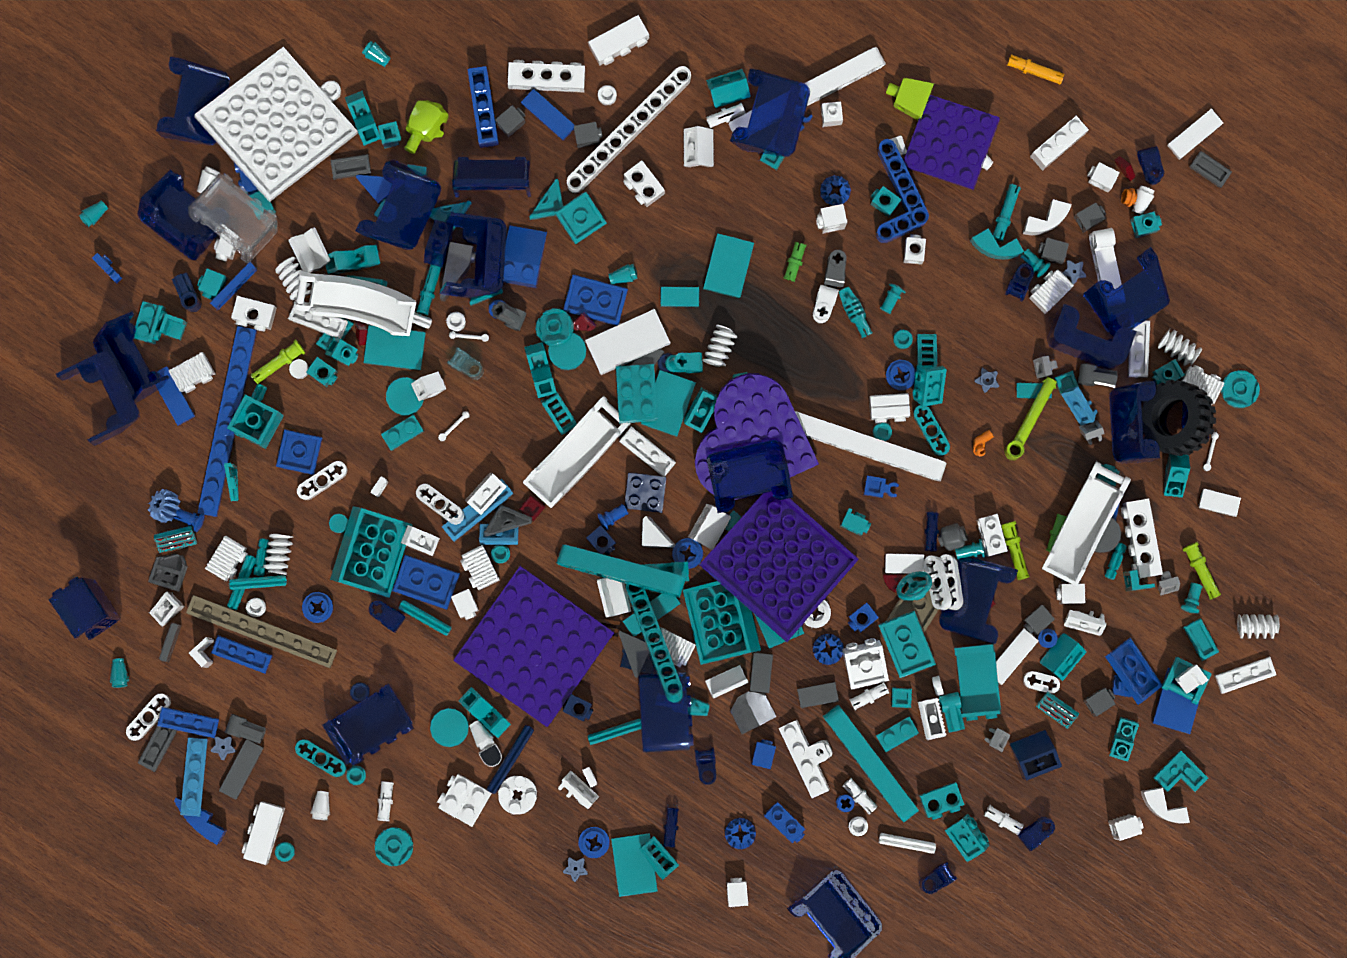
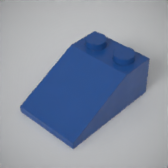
M509 226L498 276L499 282L537 288L547 232Z

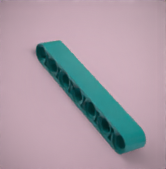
M564 544L561 547L556 562L558 565L678 598L681 596L686 580L685 577Z
M626 584L630 604L665 696L670 702H678L683 697L682 684L644 588ZM639 588V591L632 592L631 589ZM640 604L646 605L642 609L637 608V606ZM651 621L652 624L644 625V622ZM655 637L659 639L657 642L650 641V639ZM660 654L665 655L663 659L656 658ZM666 671L672 672L670 676L662 675ZM673 688L678 689L677 693H670L669 691Z
M836 705L823 715L825 721L901 821L904 823L919 812L841 707Z

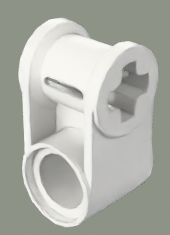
M820 285L813 311V318L816 322L825 323L828 321L836 302L838 289ZM821 310H824L823 317L819 316Z

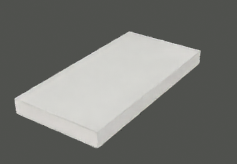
M655 309L585 340L601 375L616 369V366H623L670 345V341Z

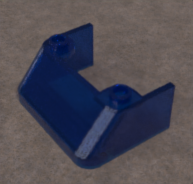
M458 157L453 163L452 189L455 197H459V190H526L527 196L532 197L531 163L529 160H526V157H515V160H469V157Z
M451 212L444 221V225L462 227L465 241L477 244L475 279L467 278L461 283L446 282L440 289V294L472 298L498 293L503 287L507 231L505 222L498 218Z
M133 311L105 322L93 340L98 356L127 406L136 404L161 389L169 379L168 375L162 377L156 371L150 372L133 341L136 329L129 322L134 316Z
M97 353L56 373V376L62 381L79 373L83 380L88 383H95L101 380L117 413L107 419V430L87 439L90 444L94 446L122 433L138 420L140 411L110 353Z

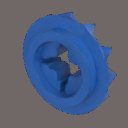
M835 175L826 178L820 188L822 199L832 206L844 204L848 200L851 191L848 181L842 176ZM831 184L834 187L842 186L839 190L840 196L836 193L829 195L832 191Z
M897 360L892 362L887 368L886 380L894 389L907 390L915 383L916 370L910 362ZM898 368L902 373L908 372L904 376V383L900 378H893L898 374Z
M685 538L675 544L672 556L675 562H685V555L679 551H686L691 546L690 552L696 555V557L690 556L687 562L688 568L692 569L701 562L703 550L698 542Z
M314 592L304 599L302 611L309 621L321 623L330 618L333 611V603L328 595ZM323 601L321 608L323 609L324 613L317 611L316 613L312 614L314 612L315 607L313 606V604H311V602L319 604Z
M833 634L821 635L814 642L813 654L822 664H834L843 655V643ZM825 641H827V644H829V646H836V648H834V650L831 651V658L827 652H820L821 650L826 648Z
M744 818L732 820L725 829V838L728 844L736 849H745L751 846L756 837L754 825ZM739 825L742 831L749 832V834L743 836L742 842H740L738 836L732 835L738 832Z
M587 828L579 837V848L589 858L601 857L609 848V837L601 828ZM597 834V842H599L602 846L595 845L591 851V843L588 842L586 838L593 839L594 837H596Z

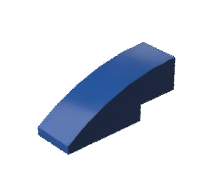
M176 797L174 802L181 812L182 798ZM201 808L200 817L184 816L186 821L203 837L216 845L221 843L227 830L210 822L213 816L212 813Z

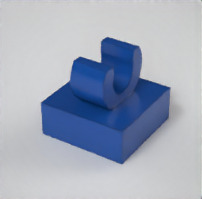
M1114 675L1112 693L1114 695L1132 697L1120 678Z

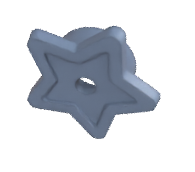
M1070 260L1067 261V269L1062 274L1068 277L1072 284H1075L1078 278H1086V274L1082 271L1083 262L1074 264Z
M982 368L981 376L975 380V383L982 385L984 393L990 387L998 388L999 385L996 381L998 372H988Z
M216 736V745L211 749V752L218 753L221 760H225L227 754L235 753L236 750L231 745L232 737L229 736L222 739Z
M569 857L568 867L563 870V873L571 875L573 881L576 882L580 875L588 874L583 867L585 859L582 858L576 861Z

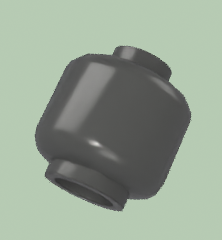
M958 523L942 527L941 535H938L941 547L945 546L949 551L963 547L965 541L968 540L964 526H960Z

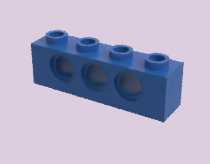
M487 67L468 69L479 146L483 148L499 145Z

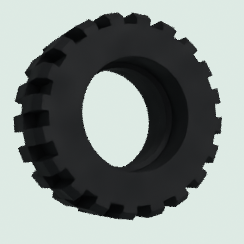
M1169 380L1166 383L1158 384L1156 386L1157 389L1152 388L1148 392L1150 395L1143 399L1144 405L1139 410L1141 417L1138 418L1139 424H1142L1140 428L1141 434L1146 435L1144 437L1145 441L1151 444L1152 448L1160 452L1176 456L1193 454V450L1198 451L1202 448L1201 444H1207L1209 434L1214 432V429H1212L1213 424H1216V418L1213 415L1216 413V409L1214 406H1211L1213 401L1211 397L1207 396V392L1196 385L1180 380ZM1184 401L1188 409L1187 423L1179 433L1171 435L1166 424L1168 412L1174 404Z

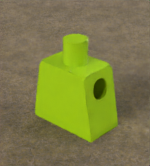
M903 78L901 86L889 83L886 94L896 97L893 105L895 108L919 120L923 115L934 84Z

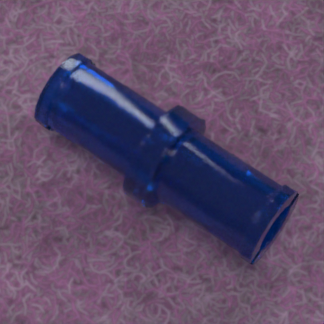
M927 512L926 529H924V534H926L924 551L936 552L937 535L939 534V513Z
M667 808L666 825H663V829H665L664 847L675 848L676 830L679 829V826H677L678 808Z

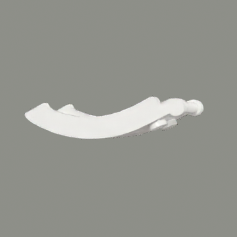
M306 271L299 272L298 279L300 283L297 300L294 301V309L309 311L312 315L356 320L388 331L391 335L410 336L416 306L414 299L391 288L365 280L336 275L311 274ZM307 282H313L309 303L304 302Z
M605 396L588 411L562 442L523 481L550 508L588 472L631 424L620 423L621 425L617 428L599 412L600 408L603 407L619 422V412L607 402L608 399Z
M1095 462L1042 567L1043 570L1075 586L1078 585L1131 481L1130 478H1124L1102 467L1101 463ZM1099 473L1121 484L1120 488L1118 489L1096 478V474Z

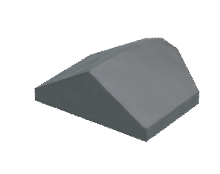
M171 554L156 557L148 582L180 591L188 568L184 556Z
M747 692L737 698L730 710L741 734L776 717L764 693Z

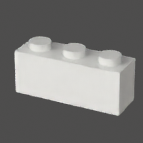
M639 15L594 38L588 44L599 66L602 64L608 65L614 61L615 57L619 55L625 56L630 53V49L635 46L639 48L648 42L649 33Z
M1075 116L1037 148L1030 157L1043 171L1082 138L1089 129Z
M264 801L260 802V805H256L253 813L256 818L254 824L251 823L248 829L250 838L248 842L244 843L242 849L244 859L264 865L269 863L285 811L284 807Z

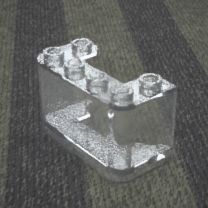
M218 174L188 207L189 217L196 223L200 220L202 225L206 224L232 245L233 250L238 251L242 255L241 259L248 264L278 232L277 215L271 210L267 211L264 209L258 199H252L248 196V192L242 186L237 187L232 183L233 180L227 174Z

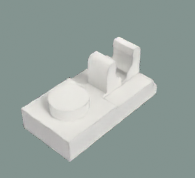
M1069 610L1064 626L1101 636L1106 623L1104 614H1101L1099 618H1095L1093 616L1094 611H1090L1088 615L1080 611Z
M572 771L562 779V783L558 787L559 790H562L564 787L569 790L566 796L569 798L573 794L578 802L587 809L599 798Z

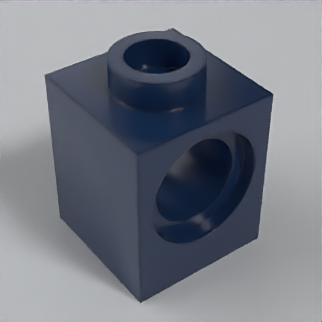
M599 526L586 537L599 554L608 556L615 550L614 545L616 542L602 526ZM600 537L607 538L608 544L606 547L601 548L597 545V540Z
M571 694L563 712L584 722L585 718L590 719L594 709L591 708V703ZM582 703L585 711L582 714H576L574 712L575 704Z

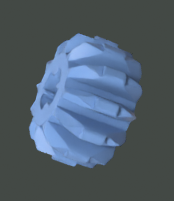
M162 489L161 491H156L155 496H151L152 501L148 503L150 505L148 511L153 519L166 523L167 521H172L173 516H177L176 512L180 509L178 505L181 502L178 499V495L167 489Z

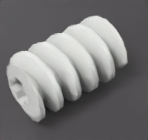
M296 257L286 259L275 269L276 273L280 274L279 279L284 280L283 286L287 287L286 292L291 293V300H297L300 283L298 279L299 272L303 271H296L299 263H292ZM307 283L305 297L311 294V290H307L310 283Z
M716 325V328L720 331L715 330L713 332L717 338L710 339L714 345H708L707 348L711 352H705V356L708 359H703L702 361L716 367H726L722 360L729 359L725 352L732 351L728 348V345H734L735 343L730 339L737 338V336L731 329L722 325Z
M1169 328L1161 339L1158 348L1166 346L1164 352L1167 353L1171 350L1170 357H1174L1177 354L1178 362L1185 359L1184 366L1189 363L1192 365L1201 353L1202 348L1199 347L1195 350V343L1189 345V339L1182 342L1183 335L1180 334L1176 337L1177 331L1173 330L1169 333Z
M270 534L269 537L274 541L268 542L272 549H268L266 552L271 556L265 557V560L270 564H266L263 567L268 572L287 575L282 569L288 568L284 561L290 560V558L285 554L291 553V550L286 547L293 545L288 540V538L293 537Z
M1240 614L1237 616V631L1240 638H1243L1244 633H1247L1248 638H1251L1252 633H1254L1255 638L1258 639L1260 633H1262L1263 639H1266L1267 634L1270 633L1271 639H1274L1275 633L1279 632L1280 622L1278 615H1274L1273 618L1271 615H1266L1264 618L1261 614L1258 617L1252 614L1250 618L1247 614H1244L1242 618Z

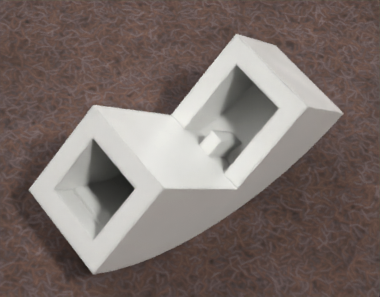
M1053 199L1049 206L1046 221L1029 216L1026 219L1023 234L1040 235L1053 230L1066 217L1072 204Z
M1159 787L1141 791L1145 804L1158 817L1174 823H1190L1187 807L1167 810L1163 788Z

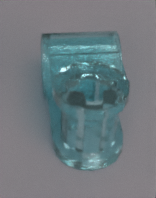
M456 347L455 354L446 363L473 380L480 379L484 374L482 365L465 351ZM472 366H479L477 374H470Z

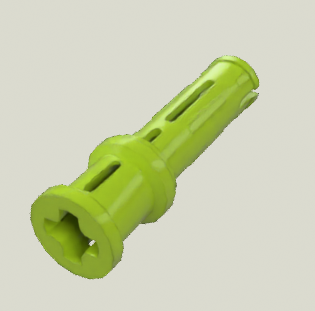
M296 339L285 350L281 349L278 356L251 374V377L254 378L257 384L286 363L291 364L292 360L300 354L304 355L306 353Z
M1016 521L1002 524L1001 528L1006 546L1008 545L1017 580H1021L1030 576L1019 542H1021V538L1016 531Z
M1195 542L1184 547L1182 550L1186 552L1190 560V566L1195 568L1211 600L1220 596L1221 593L1205 564L1206 557L1202 555L1198 547L1199 543Z

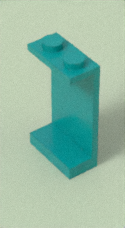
M994 644L954 648L955 656H957L960 685L961 718L966 717L967 721L978 720V716L984 715L986 719L997 718V714L1002 713Z

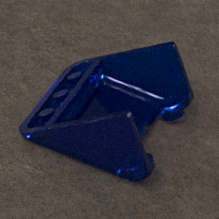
M170 57L169 68L174 74L182 75L175 116L161 118L157 124V133L161 137L205 145L217 143L195 118V114L229 88V76L226 72L181 58Z
M750 69L748 81L753 86L758 87L748 128L737 127L732 133L730 142L744 151L788 157L794 153L810 96V88L798 81L761 70Z
M392 159L385 163L382 175L386 181L393 185L376 223L368 219L362 220L357 225L355 231L366 237L405 250H411L418 244L441 193V186L436 180Z
M1152 247L1137 257L1144 270L1116 289H1114L1111 282L1101 280L1083 293L1107 330L1114 337L1124 336L1165 308L1170 302L1159 259Z
M971 557L960 558L957 562L963 605L958 610L949 608L942 610L939 619L940 626L944 630L988 644H996L998 631L994 626L986 624L998 581L1011 583L1015 580L1018 570ZM953 577L951 579L949 588L952 587L955 583ZM953 598L952 604L957 601L956 598Z
M838 870L830 872L787 908L797 918L804 916L806 913L834 947L829 953L828 958H855L882 931V923L843 873Z

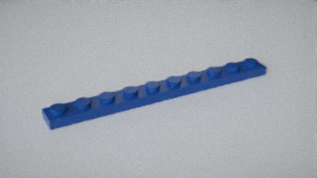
M237 326L197 513L218 517L226 479L224 463H229L235 437L234 432L227 429L243 399L257 334L255 329Z

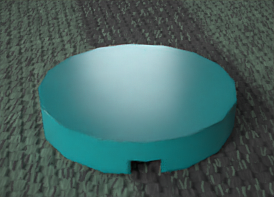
M552 308L546 310L538 318L535 329L537 336L543 343L549 346H559L569 340L573 333L574 324L567 312L562 309Z
M572 333L569 340L564 344L549 346L548 353L550 360L555 366L561 370L569 371L576 369L582 364L586 358L587 350L585 342L581 337Z
M1237 370L1229 373L1223 380L1224 385L1221 389V394L1228 405L1234 408H1245L1257 400L1260 386L1253 374L1244 370Z
M408 377L399 378L389 385L386 392V401L389 408L395 413L407 416L416 413L422 407L424 400H418L411 385L416 380Z
M448 708L439 711L433 717L430 731L438 744L453 747L465 740L468 735L469 724L463 713L456 709Z
M391 827L384 830L375 841L377 858L388 866L404 864L413 853L411 836L401 828Z

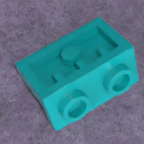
M143 301L132 338L155 345L156 340L159 341L162 334L159 330L165 313L167 314L166 308L162 305Z
M922 364L917 365L913 399L921 406L942 404L947 369L944 366L925 368Z
M966 814L962 819L945 830L967 862L985 852L990 846L987 836L981 833L977 827V822L969 814Z

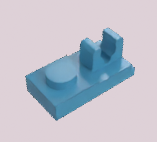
M1078 386L1067 389L1061 394L1080 426L1095 421L1097 410L1090 408L1092 402L1086 400Z

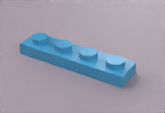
M507 486L482 515L468 505L462 510L464 519L461 523L454 525L447 522L442 528L455 542L514 493Z
M188 738L181 815L199 817L201 815L208 739Z

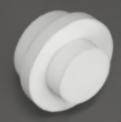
M854 817L849 822V830L855 836H862L868 830V823L863 817Z

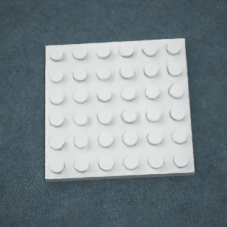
M284 47L195 114V118L269 202L358 133L354 126Z

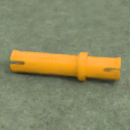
M1013 54L1010 55L1007 66L1019 69L1024 74L1030 73L1058 85H1061L1064 73L1033 63L1031 59L1025 60Z

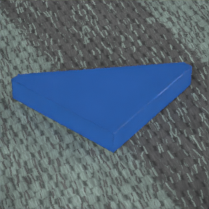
M356 176L357 180L378 204L405 182L403 178Z

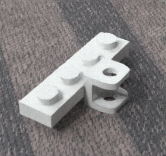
M798 720L780 727L781 735L811 798L829 791V785L819 767V763L827 760L833 754L828 741L821 740L809 745Z

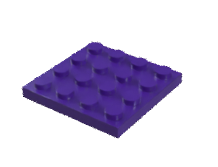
M930 95L923 115L918 120L904 158V163L908 169L974 190L1000 118Z

